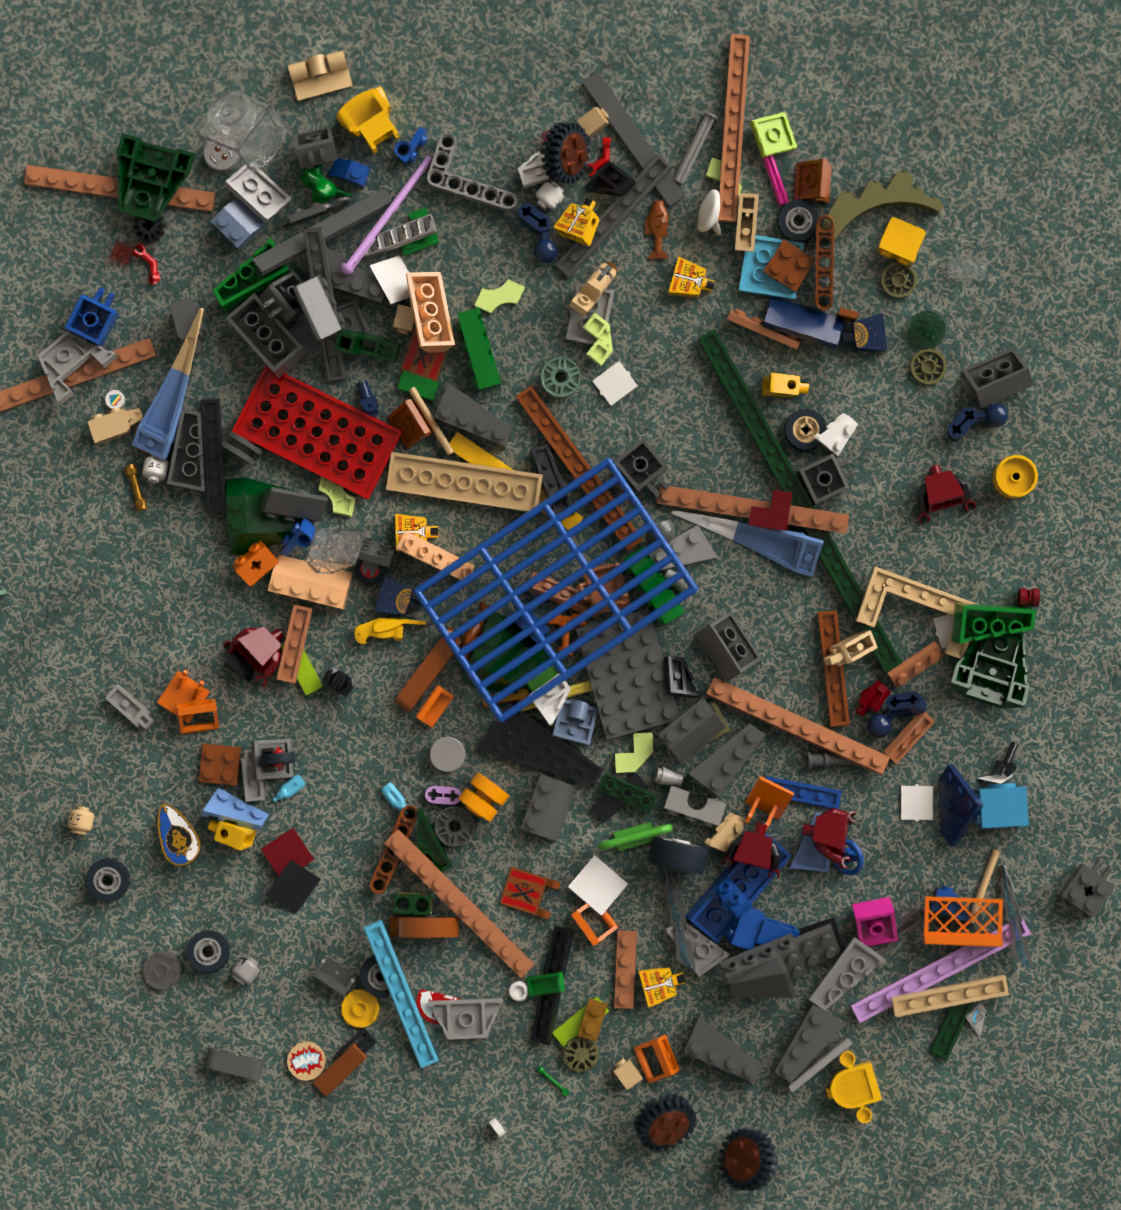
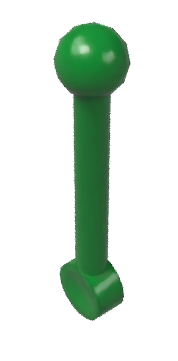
M538 1067L537 1072L543 1074L562 1091V1095H569V1090L563 1088L546 1073L544 1067Z

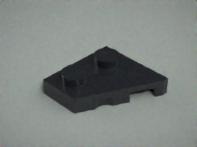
M609 160L585 188L591 193L624 197L636 182Z
M676 656L664 657L667 695L692 698L701 697V691H697L692 682L695 679L688 669L685 658Z

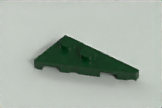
M422 808L417 809L418 849L443 872L452 867V862Z

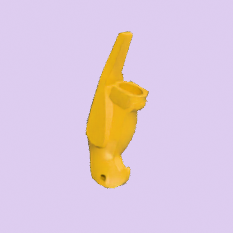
M379 618L357 626L354 637L360 644H366V639L369 636L378 639L393 637L396 641H402L403 625L401 624L426 625V622L409 619Z

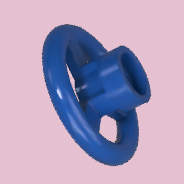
M846 839V845L850 847L845 848L842 858L849 857L851 862L857 861L856 868L853 870H842L838 867L837 863L833 862V864L845 875H856L863 867V854L853 841ZM844 861V865L848 866L850 862Z

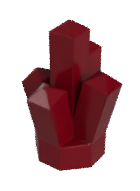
M876 680L869 688L860 693L861 698L858 700L859 706L855 709L856 714L863 717L868 710L878 712L885 699L891 694L889 689L883 683Z

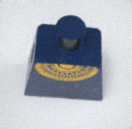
M883 314L855 321L851 324L852 331L842 332V342H854L855 351H887Z
M385 576L374 611L377 613L406 616L408 609L419 611L421 604L418 599L412 598L413 589Z

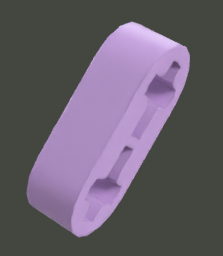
M431 786L426 790L425 798L430 803L453 805L459 803L460 800L455 798L454 802H452L451 798L444 797V795L450 794L454 790L455 794H458L459 797L461 792L455 787ZM432 789H436V793H442V797H436L435 800H432L428 793L432 792Z

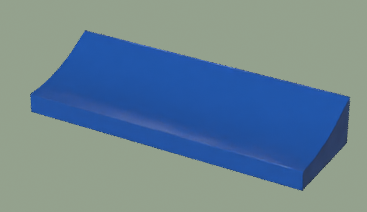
M772 839L777 844L780 852L779 869L781 870L792 855ZM734 861L731 867L729 865L687 913L686 917L718 944L726 935L728 927L733 922V913L716 894L714 889L727 878H730L752 904L777 873L772 872L769 878V870Z

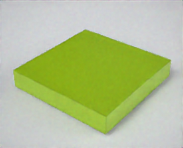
M785 112L750 122L762 158L797 148Z

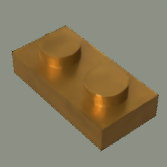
M589 998L578 1033L579 1037L597 1041L608 1004Z

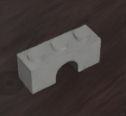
M670 786L664 808L667 809L666 813L675 816L681 813L686 815L685 819L696 822V819L704 821L703 825L712 828L720 824L726 807L725 803L707 798L705 805L701 809L694 810L687 802L689 791Z

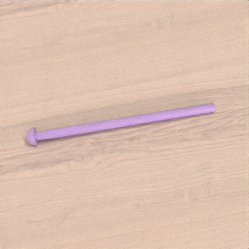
M426 156L348 262L341 263L340 269L343 274L350 275L354 272L353 269L374 243L377 234L392 214L398 210L401 202L431 164L432 157Z

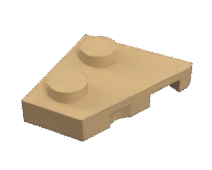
M730 812L715 829L717 832L712 839L707 838L705 844L726 852L730 842L741 834L745 825V819Z

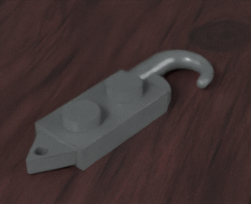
M348 196L342 197L334 203L325 205L324 203L316 202L309 205V208L303 211L302 209L294 210L291 212L292 215L278 223L279 228L289 225L294 226L342 208L350 203L351 198Z

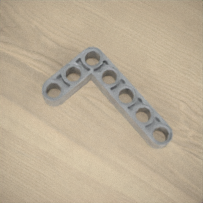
M445 133L441 135L427 175L429 186L435 190L505 212L514 211L517 207L515 194L448 173L457 144L452 134ZM445 140L453 142L452 146L448 148L442 144ZM441 157L447 159V163L442 166L437 164V160ZM435 175L441 177V181L437 184L431 182V178ZM452 181H457L460 185L457 189H451L449 184ZM470 187L478 189L475 195L468 194L467 190ZM491 192L496 197L494 200L489 201L485 198L486 194ZM511 198L514 203L512 206H505L504 200Z

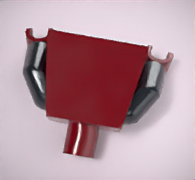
M934 465L929 468L931 475L925 477V483L921 485L917 496L918 510L921 512L918 516L920 523L922 515L927 516V522L930 521V516L926 513L927 510L931 513L963 504V509L969 512L967 508L968 503L972 504L973 509L976 508V503L970 499L972 496L968 485L963 479L954 475L950 470L942 472L940 465Z
M756 822L754 833L746 831L745 834H739L730 842L721 864L724 863V860L730 861L729 867L733 865L734 861L769 870V878L772 872H776L778 879L780 877L781 856L777 844L772 841L771 837L765 836L767 825Z

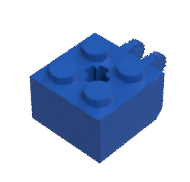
M102 287L98 289L94 299L83 294L81 295L65 326V329L101 347L104 346L119 316L117 311L110 308L115 298L114 293L111 292L107 296L104 305L99 303L105 290ZM94 317H96L95 323L90 325L91 323L88 322L89 319H94Z

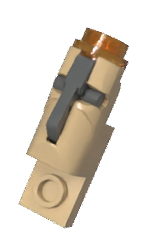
M612 262L602 263L586 281L569 306L585 317L616 277L617 267Z

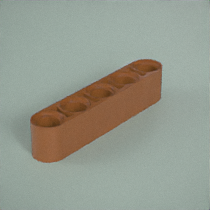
M827 214L822 215L816 223L815 303L821 310L829 309L834 300L835 222L833 217ZM828 219L831 222L830 228H822L820 225L821 220ZM822 238L829 239L830 247L823 248L820 245V240ZM823 257L828 258L830 266H821L820 259ZM821 277H828L830 284L822 286L819 281ZM821 296H827L830 300V303L828 305H822L819 301V298Z
M449 627L447 631L450 634L454 629ZM462 635L454 640L458 647L463 642ZM443 637L440 638L394 700V703L408 713L412 711L414 705L418 703L425 691L436 679V676L439 675L448 660L453 656V652Z
M407 805L402 809L392 834L400 826H405L408 830L406 837L410 838L417 822V807ZM412 808L415 811L413 819L406 818L404 814L406 809ZM387 845L370 882L371 890L377 894L386 891L400 860L397 855L390 852ZM387 861L392 864L390 872L383 871V862ZM381 879L384 882L382 890H377L374 887L375 880Z

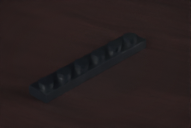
M220 398L204 399L200 401L207 514L227 513L224 452L223 447L220 445L223 441Z
M554 926L544 975L563 972V978L565 977L574 930ZM561 993L539 997L530 1040L546 1045L551 1044Z

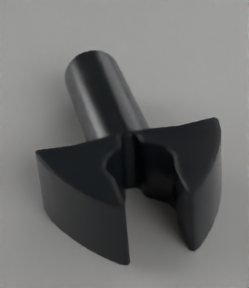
M1011 742L1004 760H996V771L1000 776L1003 773L1008 777L1017 769V766L1012 763L1018 748L1016 742Z

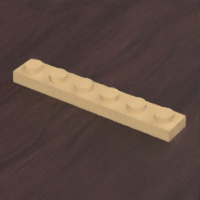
M999 975L892 996L891 1001L894 1016L899 1017L1009 995L1006 976Z

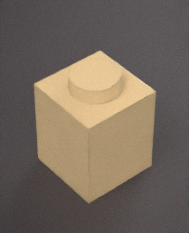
M594 107L577 120L579 125L586 130L585 133L589 137L594 136L610 124L607 120L609 116L605 110Z
M398 304L393 328L397 330L396 333L408 335V333H413L415 321L412 307Z
M622 1058L615 1064L616 1068L613 1071L627 1090L643 1079L629 1058L627 1060Z

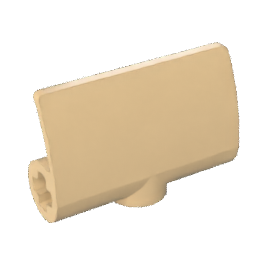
M343 51L328 55H315L307 58L306 61L288 65L298 101L352 86Z

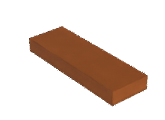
M353 1043L313 1084L327 1097L367 1056Z

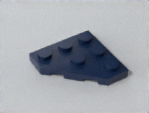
M954 764L947 765L939 777L941 834L948 844L954 847L958 845L984 805Z

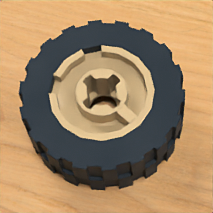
M807 408L799 409L792 413L784 427L785 438L788 444L801 452H809L819 447L821 443L814 436L817 433L822 434L827 430L826 421L821 417L822 415L818 414L815 410ZM803 427H807L809 429V432L807 434H804V432L802 431Z

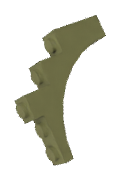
M898 170L887 190L883 188L884 185L882 183L870 180L859 200L856 199V195L852 192L841 191L828 215L832 216L835 222V242L840 233L853 220L874 209L891 205H910L926 209L938 215L944 205L941 204L940 199L925 195V191L921 188L911 187L914 181L911 178L912 175L904 170L902 172ZM825 219L821 227L828 229L831 226V222Z

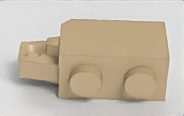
M119 407L110 410V414L92 416V420L87 422L94 443L99 445L130 434L132 426L143 419L141 410L138 408L126 411Z
M871 630L857 632L830 647L831 654L823 659L825 665L828 666L836 663L837 666L849 664L878 648Z

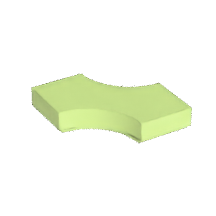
M507 279L506 283L498 289L487 290L482 288L474 306L492 314L500 305L507 303L517 305L525 287Z
M321 477L318 491L325 493L331 499L333 514L352 517L356 498L348 495L342 487Z

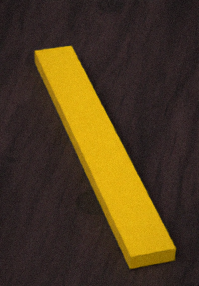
M458 432L449 443L454 453L470 464L513 470ZM541 489L539 504L547 499L543 489ZM574 512V516L562 520L561 523L564 528L569 530L580 523L584 517Z

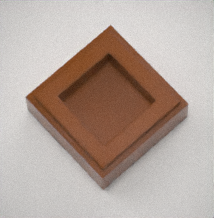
M840 307L837 317L855 322L859 312Z

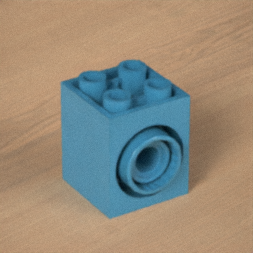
M1015 783L989 784L988 788L975 789V794L984 805L973 821L974 824H977L978 828L1029 826L1026 787H1016Z

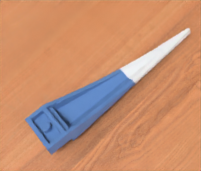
M678 510L671 511L673 515L729 538L793 572L813 577L823 540L809 537L799 532L751 526L744 522Z

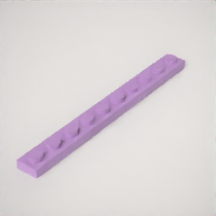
M1013 920L1012 923L1014 927L1015 941L1020 940V936L1018 933L1016 921ZM1023 920L1020 923V927L1024 937L1031 933ZM1007 923L1002 926V947L965 945L851 1004L850 1006L859 1023L892 1007V996L922 991L1011 945L1012 924ZM997 929L993 930L989 934H997Z

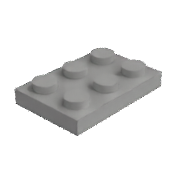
M251 160L224 183V186L265 224L292 200L288 194Z
M577 283L575 296L580 292L584 284ZM606 289L585 317L574 309L571 310L566 340L594 345L597 339L585 331L583 326L594 313L608 323L614 290Z

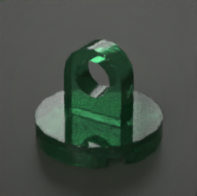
M923 311L914 315L910 320L907 332L911 343L916 347L931 349L942 342L946 328L943 319L938 314L931 311Z

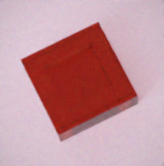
M116 240L110 259L129 265L132 258L131 252L135 247Z

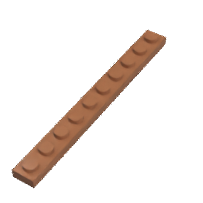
M730 35L718 222H737L750 36Z
M27 165L24 181L25 185L118 198V178ZM180 187L167 206L213 212L216 193Z
M148 338L114 350L113 352L118 358L106 368H103L94 358L89 359L62 382L70 388L157 357L152 341ZM44 375L0 391V412L53 394L54 392L47 376Z
M659 484L657 504L744 518L750 517L751 506L771 508V502L673 486H668L669 488L665 490ZM791 505L788 525L846 534L849 515Z
M715 677L706 694L707 697L881 776L890 759L889 756Z
M399 829L384 842L520 978L535 965Z

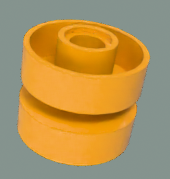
M477 772L470 781L477 791L473 792L465 788L458 799L466 804L465 807L479 818L482 816L491 822L498 813L491 803L495 802L503 806L510 795Z

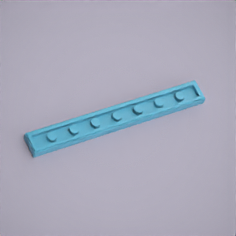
M382 920L364 926V931L420 1068L438 1062L439 1060Z

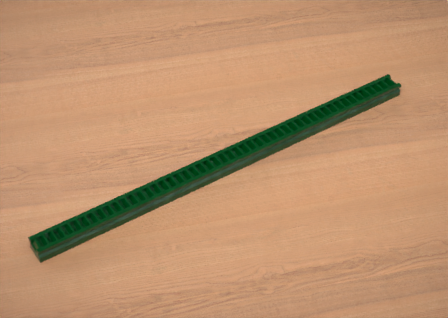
M714 329L699 337V344L781 490L793 493L791 505L815 509L716 330ZM803 527L807 536L823 540L819 558L851 615L856 620L864 594L831 535L825 530ZM878 619L874 628L856 622L861 632L871 630L878 647L872 652L884 673L902 663Z

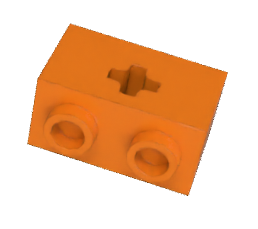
M260 541L254 543L245 555L239 556L232 566L237 574L251 587L277 565L279 561L270 549Z

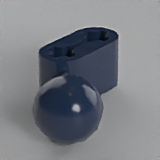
M528 203L522 204L518 210L519 222L538 235V243L534 247L535 258L541 263L554 261L558 255V249L549 238L550 219L533 205ZM529 211L530 216L527 215L526 217H524L523 212L527 213ZM545 223V227H538L539 224Z
M996 403L991 404L984 411H977L973 407H966L950 423L947 435L952 441H959L976 422H986L991 427H1001L1008 420V411L1003 405ZM971 413L973 415L972 420H966V422L960 428V434L956 433L954 435L952 433L953 428H959L960 425L964 422L966 414L969 415Z
M906 692L889 696L886 701L888 708L883 714H874L868 720V732L876 738L885 737L891 730V721L895 716L920 715L927 709L926 701L917 692Z

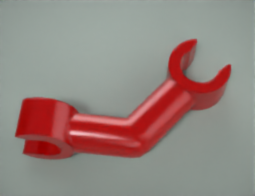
M603 137L602 158L593 164H587L588 167L593 168V172L589 174V177L593 176L596 170L609 161L611 138Z
M139 243L136 247L140 250V253L135 249L131 253L136 258L141 257L150 265L148 283L156 285V281L160 282L157 261L146 252L144 245Z

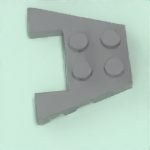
M66 331L42 351L38 358L57 402L62 405L74 395L62 381L91 357L103 368H106L118 358L116 354Z

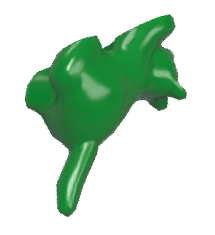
M321 164L310 169L303 168L304 174L300 175V179L304 185L312 188L311 198L314 203L320 202V204L324 203L325 205L327 201L336 195L352 197V193L337 188L331 181L321 175Z

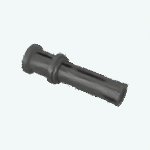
M823 751L820 754L807 752L806 755L807 769L812 767L827 769L832 765H857L835 754H829L827 751Z

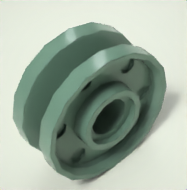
M553 358L542 369V387L552 397H569L576 392L580 385L581 375L579 368L575 362L568 358ZM558 373H563L566 376V380L559 383L556 381L555 376Z

